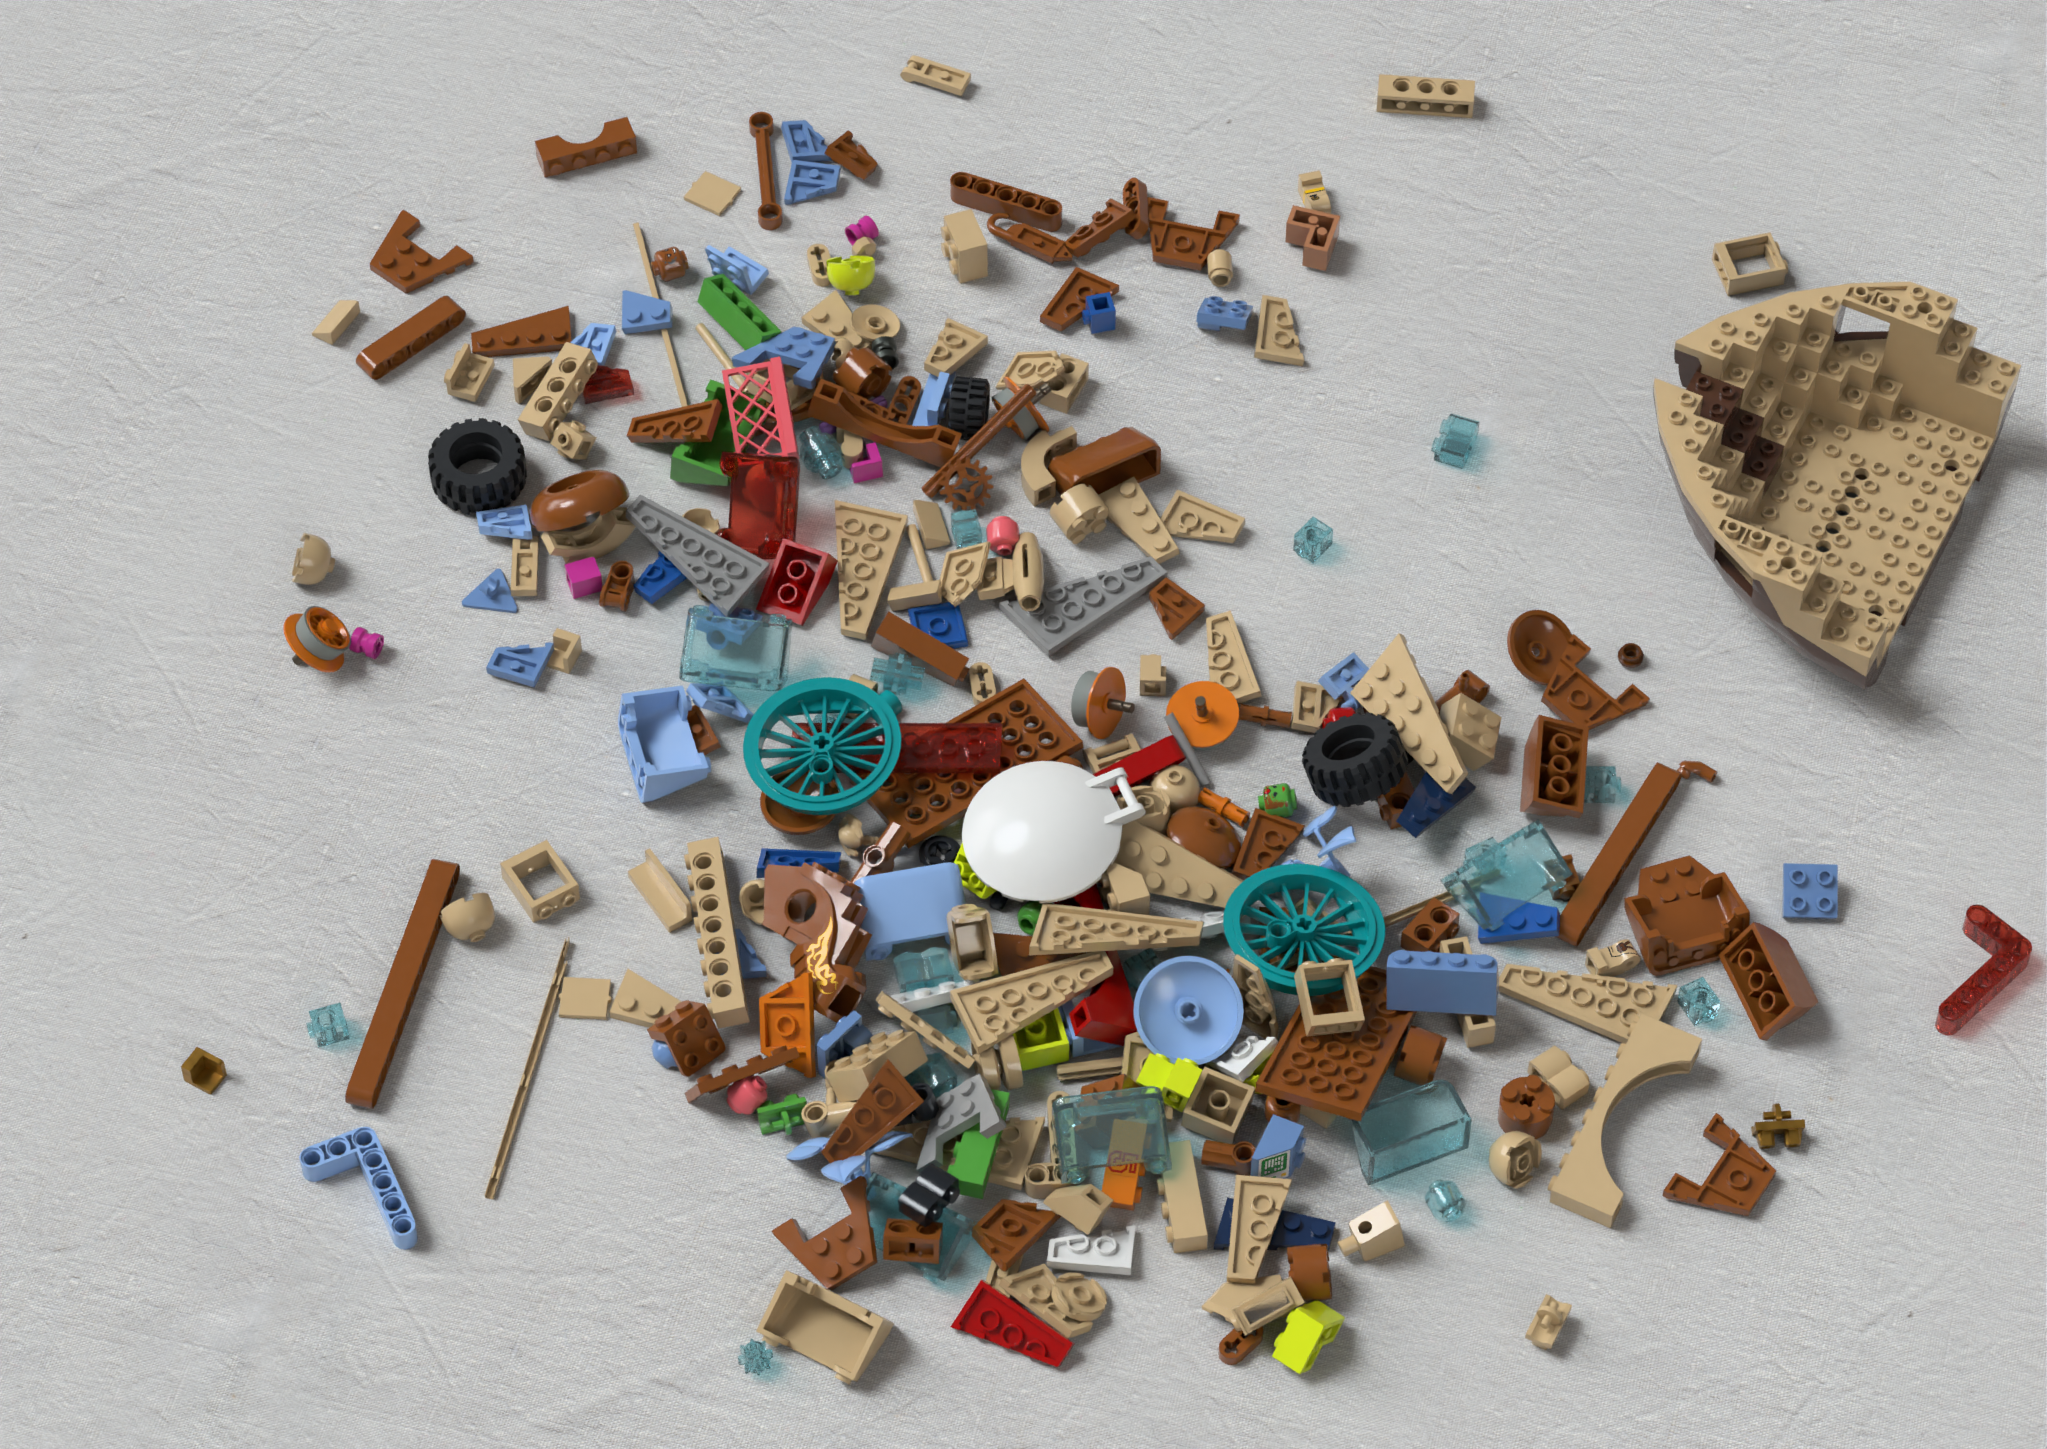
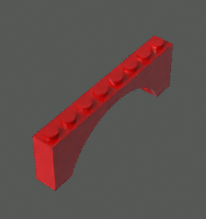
M1096 883L1074 897L1053 902L1059 905L1104 910ZM1117 950L1105 951L1113 966V975L1093 986L1089 997L1084 998L1069 1013L1075 1036L1124 1046L1125 1036L1138 1032L1134 1021V1003Z

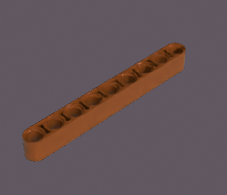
M1659 762L1655 764L1560 914L1559 936L1554 937L1576 947L1580 944L1676 791L1682 778L1681 772Z

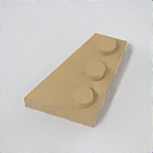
M837 290L833 291L801 317L802 324L813 332L822 333L835 339L840 337L846 338L857 349H872V341L859 336L851 326L852 312Z
M1262 295L1254 358L1303 366L1304 357L1299 349L1298 336L1294 332V322L1287 299Z
M947 318L943 331H940L936 345H933L924 362V371L936 377L939 376L940 372L951 375L988 344V336Z
M1178 489L1160 518L1170 536L1228 543L1235 542L1245 525L1244 517Z
M627 968L610 1009V1018L650 1028L655 1024L654 1022L657 1018L670 1014L681 1001Z
M1045 1264L1001 1279L1000 1287L1068 1339L1090 1331L1093 1325L1091 1321L1072 1319L1062 1313L1054 1304L1051 1293L1057 1278Z

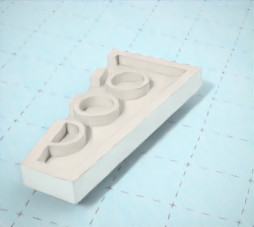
M976 979L944 982L939 984V986L920 988L889 996L914 1012L952 1002L950 999L951 990L987 980ZM876 998L871 999L872 1009L883 1013L878 1009L880 1004L876 1001Z

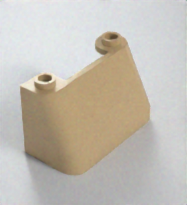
M786 1270L756 1332L764 1335L762 1341L776 1348L781 1343L837 1372L835 1378L850 1385L852 1380L858 1382L890 1334L894 1323L800 1275Z

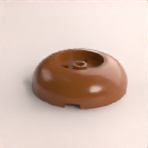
M591 470L577 473L552 483L535 497L530 509L533 528L536 527L537 531H554L587 522L586 517L596 512H599L602 516L614 510L629 498L630 493L623 479L613 472Z

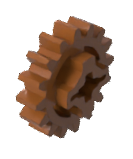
M966 457L965 463L956 458L957 465L953 466L948 463L947 466L950 470L948 472L941 471L945 480L938 481V484L944 486V489L939 491L940 495L947 494L944 502L949 503L952 501V509L955 510L960 505L962 512H966L967 506L976 511L975 504L979 503L981 506H984L985 504L982 499L984 497L991 498L987 493V489H993L994 486L988 484L987 481L993 477L992 475H985L988 469L987 466L978 467L979 460L971 464L970 457ZM966 468H972L980 475L973 477L967 474ZM957 471L958 477L955 483L949 485L952 474ZM963 478L974 482L969 486V491H965L964 488L955 487L962 484ZM983 484L981 493L975 498L974 492L977 486ZM960 493L964 495L966 502L957 500L952 494Z

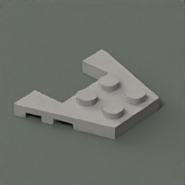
M980 1073L937 1098L939 1111L929 1124L917 1164V1171L919 1173L931 1163L937 1167L942 1166L943 1144L980 1122V1133L987 1139L1006 1128L1005 1121L1000 1117L1001 1111L993 1101L995 1098L987 1079Z

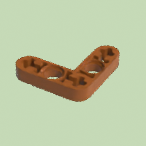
M913 376L903 377L895 390L888 409L855 393L849 392V394L873 413L891 421L894 418L898 419L897 423L907 424L921 391V383ZM907 386H910L911 392L908 396L904 395ZM895 404H904L907 407V411L898 410Z

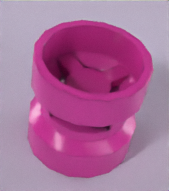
M866 215L860 218L857 224L847 226L845 234L853 246L862 237H869L872 240L878 237L879 230L873 219Z
M357 627L351 636L349 649L355 653L363 652L367 657L376 659L382 651L384 636L376 632L371 634L367 629Z

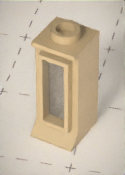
M1290 1276L1232 1308L1233 1316L1229 1317L1235 1330L1237 1332L1242 1330L1246 1336L1297 1306L1304 1304L1305 1301Z

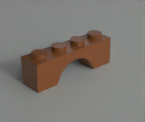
M628 117L605 122L601 134L590 142L571 143L565 141L559 135L535 141L536 157L545 178L637 153L636 136Z

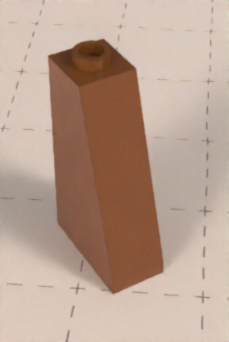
M889 611L876 631L871 645L875 650L953 687L958 680L963 682L970 670L967 667L968 657Z

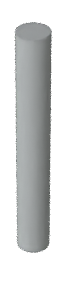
M1174 713L1168 714L1164 719L1184 752L1200 785L1204 786L1210 783L1208 775Z

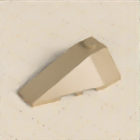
M1237 954L1234 957L1233 979L1240 990L1243 1001L1242 1025L1264 1039L1275 1037L1278 1041L1279 1026L1273 994L1260 968Z

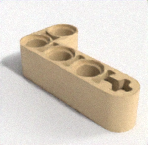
M1064 1091L1053 1092L1047 1100L1051 1163L1031 1164L1025 1170V1192L1033 1199H1046L1057 1188L1077 1186L1072 1099ZM1057 1109H1062L1063 1115H1058ZM1067 1178V1179H1069V1180H1068V1181H1062V1180H1060V1179ZM1033 1180H1041V1182L1037 1183L1033 1182Z

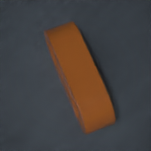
M1263 1326L1255 1330V1336L1250 1334L1246 1338L1242 1330L1237 1332L1234 1328L1219 1343V1359L1227 1365H1236L1241 1362L1262 1342ZM1237 1345L1236 1354L1234 1352L1226 1353V1348L1231 1350Z

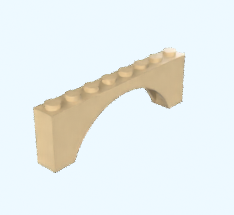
M1641 1014L1638 1022L1633 1021L1627 1033L1629 1037L1627 1043H1621L1616 1054L1618 1060L1615 1066L1610 1065L1606 1072L1605 1080L1607 1082L1604 1088L1599 1086L1593 1099V1102L1596 1103L1592 1110L1587 1109L1582 1120L1584 1126L1581 1132H1575L1571 1141L1573 1148L1570 1154L1565 1153L1559 1165L1561 1171L1558 1176L1553 1175L1547 1189L1551 1191L1550 1203L1610 1229L1622 1207L1624 1195L1611 1178L1602 1154L1601 1137L1610 1114L1617 1104L1638 1086L1666 1075L1689 1074L1701 1052L1702 1038L1645 1014Z

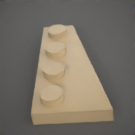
M1135 477L1099 494L1109 509L1106 519L1111 524L1116 525L1121 533L1127 538L1129 537L1145 555L1151 556L1158 564H1161L1180 554L1177 545Z
M1231 610L1206 618L1209 681L1226 687L1234 695L1238 704L1261 697L1259 686Z
M881 991L876 1001L880 1004L878 1009L890 1018L893 1015L897 1016L902 1020L900 1024L909 1032H919L924 1036L922 1040L933 1049L939 1047L945 1051L946 1054L944 1056L956 1065L960 1062L968 1069L972 1066L975 1059L971 1053L885 992Z
M1236 1175L1227 1282L1255 1284L1291 1187L1292 1179Z

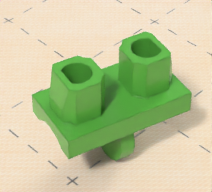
M791 1094L786 1096L784 1102L774 1104L772 1101L767 1100L757 1108L762 1135L783 1129L786 1135L792 1134L791 1127L805 1124L801 1115L802 1109L807 1105L805 1097L799 1098L797 1094Z

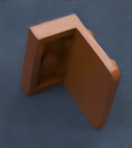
M689 1000L682 1001L675 1006L674 1011L657 1018L654 1022L655 1024L647 1029L651 1039L666 1042L681 1074L685 1077L693 1075L726 1049L704 1003Z

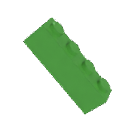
M724 274L704 278L697 302L745 350L782 332Z
M991 1089L995 1098L993 1101L1001 1111L1000 1117L1006 1122L1010 1108V1093ZM979 1122L960 1133V1135H963L961 1142H956L953 1152V1158H956L954 1165L950 1164L947 1171L959 1179L960 1195L983 1199L1003 1130L987 1139L980 1133Z

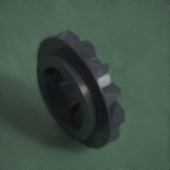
M938 835L930 837L922 843L919 849L920 863H923L924 866L948 862L954 863L960 845L948 836ZM937 849L944 855V860L936 856Z

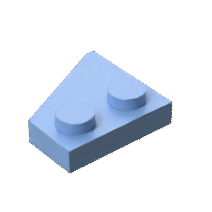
M591 323L583 330L580 336H577L570 343L591 349L598 362L597 369H603L617 331L615 325Z
M526 504L476 512L480 534L526 540L533 539Z
M690 683L685 691L692 698L693 703L700 708L749 723L754 715L723 683Z

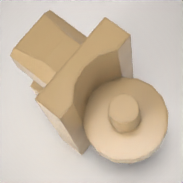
M1546 1294L1526 1332L1525 1338L1531 1340L1532 1344L1544 1350L1551 1349L1572 1309V1305L1559 1302Z

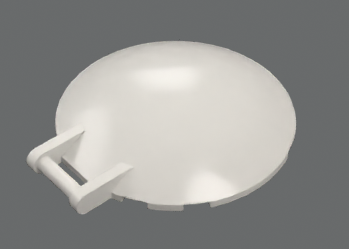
M1029 762L1007 769L993 777L972 799L965 814L962 828L964 852L976 876L987 887H992L1001 892L1002 896L1023 902V900L1039 901V903L1057 902L1084 892L1102 878V874L1110 864H1113L1119 852L1123 830L1122 825L1141 818L1146 811L1143 805L1138 803L1127 781L1128 776L1124 768H1117L1095 777L1080 767L1063 762ZM1118 785L1128 807L1121 810L1110 790V787Z

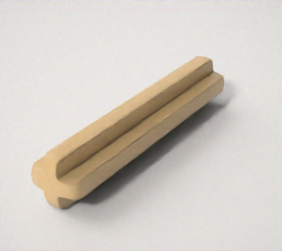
M1123 1057L1061 1064L1056 1068L1057 1078L1063 1081L1119 1074L1122 1069Z

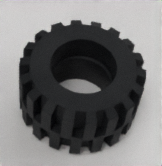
M957 376L953 382L948 428L961 433L960 440H970L988 422L990 405V384L988 379Z

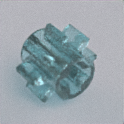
M751 1339L746 1346H740V1353L742 1355L738 1356V1364L745 1365L746 1374L751 1372L760 1376V1373L765 1368H771L770 1359L773 1358L772 1349L766 1350V1341L759 1342Z

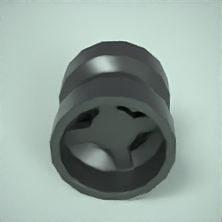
M889 336L876 338L872 342V351L893 370L899 364L898 354L896 353V341Z

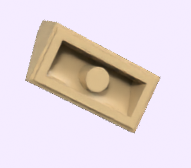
M339 300L312 332V336L333 345L360 313L359 302L356 300Z
M913 500V512L925 549L950 545V539L938 503Z
M941 580L891 588L888 595V604L891 610L897 611L942 603Z

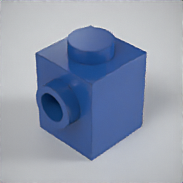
M1110 292L1086 296V310H1082L1084 325H1089L1091 334L1115 330L1116 310Z

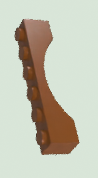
M820 379L807 413L808 416L941 468L955 455L962 435L941 425L912 426L885 419L862 406L844 387L824 379Z

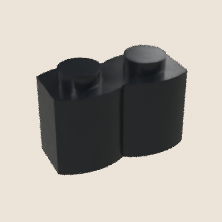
M929 1164L919 1174L916 1181L910 1184L899 1197V1212L924 1227L929 1226L932 1222H937L943 1213V1208L953 1204L959 1197V1179L936 1165Z

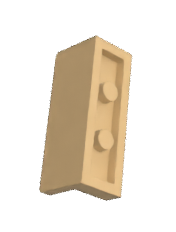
M649 848L645 850L646 862L629 870L628 877L670 933L692 921L691 903Z

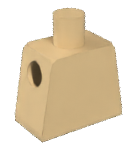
M1388 1200L1350 1221L1349 1229L1351 1236L1337 1242L1344 1257L1359 1251L1364 1261L1374 1259L1405 1246L1400 1222Z

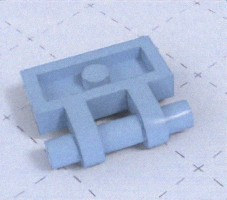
M1353 652L1325 673L1318 682L1334 700L1340 696L1345 699L1341 708L1352 707L1354 710H1357L1362 705L1350 692L1353 690L1352 687L1358 684L1369 668Z

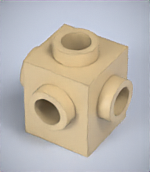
M573 420L572 422H561L557 426L550 444L558 449L557 452L563 457L586 459L597 437L586 431L584 424Z

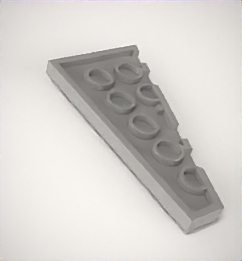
M639 495L626 510V518L727 618L769 570V563L642 495Z
M1150 556L1124 564L1118 570L1108 573L1104 570L1098 572L1097 576L1085 579L1081 577L1046 588V591L1042 593L1040 606L1034 611L1023 610L1018 600L1010 603L1008 600L1000 602L999 609L1049 657L1158 585L1167 577V571Z

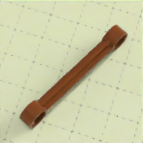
M756 112L749 118L750 134L756 140L762 205L758 208V223L765 230H775L782 225L783 219L782 209L776 204L770 145V136L774 132L773 118L769 113ZM759 123H765L768 125L764 128L755 127V125ZM766 214L777 215V217L773 219H767L763 216Z

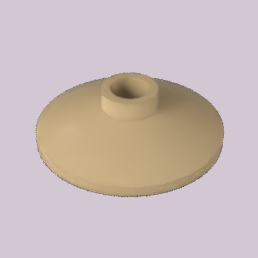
M870 304L861 306L851 316L853 330L859 336L870 341H874L882 336L894 338L900 329V321L897 315L890 309L880 305Z

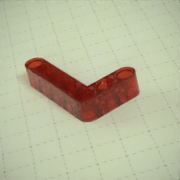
M1976 904L1967 909L1962 930L1968 938L1992 955V957L1939 1006L1935 1027L1943 1035L1949 1036L1957 1033L2026 969L2032 952L2031 942L1983 905Z

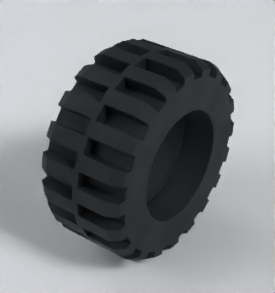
M471 418L465 419V422L461 424L459 422L452 424L449 430L447 428L439 434L440 438L436 437L428 454L432 489L443 504L446 505L448 503L450 509L454 511L459 509L461 513L469 515L470 512L476 513L500 507L505 508L511 504V499L513 501L517 499L520 491L525 487L527 469L521 439L517 434L513 433L511 428L506 425L502 427L501 423L495 420L488 422L486 418H479L478 421H472ZM476 459H486L497 463L493 469L480 474H468L458 470L464 463Z
M1355 713L1350 717L1343 716L1335 722L1327 723L1325 728L1317 730L1314 737H1310L1302 754V764L1315 795L1323 802L1337 807L1338 805L1342 807H1350L1354 804L1357 806L1364 805V802L1370 800L1372 802L1377 800L1378 796L1386 795L1392 787H1396L1400 783V779L1404 777L1408 765L1407 753L1395 724L1386 717L1379 714L1376 716L1373 713H1366L1365 715Z

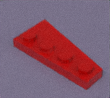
M985 1280L979 1282L951 1325L952 1328L999 1344L1002 1347L1020 1352L1055 1367L1061 1366L1075 1345L1070 1339Z

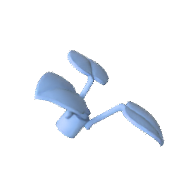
M1333 806L1316 817L1305 828L1303 836L1307 837L1315 832L1323 847L1317 856L1321 858L1326 854L1328 855V858L1319 866L1335 870L1350 877V873L1334 857L1332 851L1356 842L1354 828L1352 826L1345 828L1335 835L1328 844L1320 833L1321 827L1328 823L1337 811V807ZM1290 859V860L1284 862V863L1281 864V865H1285V864H1305V863H1303L1302 861H1300V860H1298V859H1296V860H1294V861H1293L1292 859Z
M901 1131L887 1132L865 1151V1156L858 1155L834 1161L824 1166L821 1172L827 1178L843 1184L851 1182L860 1175L865 1177L867 1180L866 1195L868 1198L873 1194L868 1178L872 1177L870 1171L871 1154L886 1150L907 1137L913 1138L912 1133ZM817 1137L807 1140L789 1152L786 1158L787 1160L810 1158L821 1152L829 1138ZM865 1164V1171L863 1172L860 1167Z

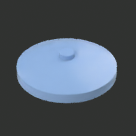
M1197 956L1174 957L1154 967L1142 980L1135 996L1133 1009L1137 1031L1149 1050L1154 1054L1158 1053L1170 1059V1063L1175 1064L1177 1058L1182 1060L1187 1058L1198 1065L1218 1058L1229 1049L1239 1034L1244 1012L1240 990L1230 974L1215 962Z

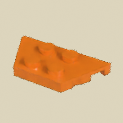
M806 972L791 982L778 987L773 992H769L759 998L761 1053L768 1057L772 1056V1050L785 1045L787 1049L796 1047L800 1057L785 1066L804 1073V1076L807 1078L816 1077L813 972Z

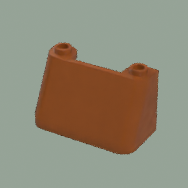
M1725 872L1705 878L1700 885L1699 895L1652 907L1649 898L1642 894L1624 898L1625 912L1643 960L1649 972L1655 976L1720 960L1718 955L1750 926V911Z

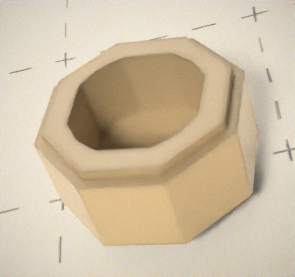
M869 237L858 239L852 246L853 256L872 257L876 251V244Z

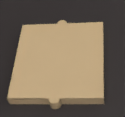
M705 171L696 182L692 183V187L685 194L684 200L720 216L729 205L733 204V200L741 191V187Z
M564 977L562 993L558 995L560 1000L559 1017L606 1020L608 1003H611V997L609 996L611 979Z

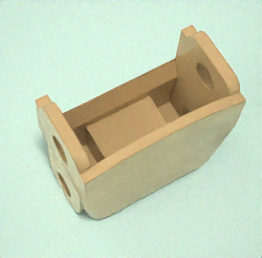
M962 904L951 908L952 911L947 913L946 918L952 959L963 980H976L998 974L996 948L989 912L985 908L977 907L974 904Z

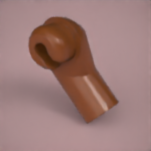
M1684 760L1677 769V771L1682 773V778L1688 779L1692 772L1710 783L1713 782L1717 775L1716 770L1700 761Z

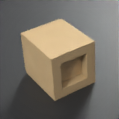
M556 628L552 635L554 651L547 663V667L570 674L582 652L581 636Z

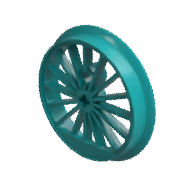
M813 678L791 684L779 690L757 709L745 732L743 756L750 777L757 787L771 799L799 813L831 815L845 812L861 805L882 787L897 763L901 749V731L892 708L872 689L860 683L842 678ZM827 713H839L828 734ZM847 713L861 714L838 733ZM809 714H822V732L817 733ZM804 715L813 737L789 719L788 716ZM869 718H873L879 725L847 738ZM778 721H782L804 741L771 731V729ZM882 734L885 736V745L853 746ZM766 738L796 747L762 749ZM882 754L878 765L849 756ZM796 757L767 769L763 767L761 762L762 758ZM843 763L871 771L872 773L862 780ZM800 766L780 784L771 778V776ZM834 766L857 785L844 791ZM820 768H821L822 770H825V768L828 769L827 771H825V772H823V773L817 772L818 769H820ZM810 769L799 793L787 789ZM834 779L840 793L825 796V784L830 783ZM812 781L820 784V796L806 795Z
M1310 864L1278 865L1251 875L1233 891L1227 901L1223 916L1224 933L1235 956L1238 954L1260 968L1269 988L1291 995H1298L1294 979L1295 973L1286 971L1284 968L1298 948V966L1302 964L1304 949L1309 961H1315L1316 963L1318 961L1315 954L1326 963L1334 959L1329 954L1331 953L1342 959L1352 960L1357 980L1375 962L1382 950L1385 939L1383 915L1369 892L1359 883L1340 872ZM1288 890L1305 891L1302 915L1297 914ZM1309 891L1325 894L1326 896L1313 915H1307ZM1281 892L1291 917L1267 895ZM1334 898L1339 909L1317 921L1330 900ZM1256 901H1260L1277 918L1250 906ZM1243 915H1246L1267 926L1240 923ZM1342 916L1346 919V922L1329 925ZM1351 931L1353 936L1339 935L1338 933ZM1242 933L1265 936V938L1245 941ZM1338 945L1355 946L1358 948L1359 955ZM1266 947L1271 948V950L1261 956L1252 951ZM1288 950L1278 967L1267 963ZM1341 977L1306 981L1309 996L1329 994L1343 989Z

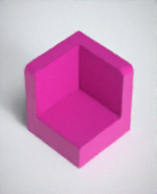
M876 442L866 444L867 457L863 458L861 462L853 463L851 465L852 468H849L853 483L883 477L882 460Z
M594 557L564 564L566 581L573 599L601 592L603 587L602 576Z

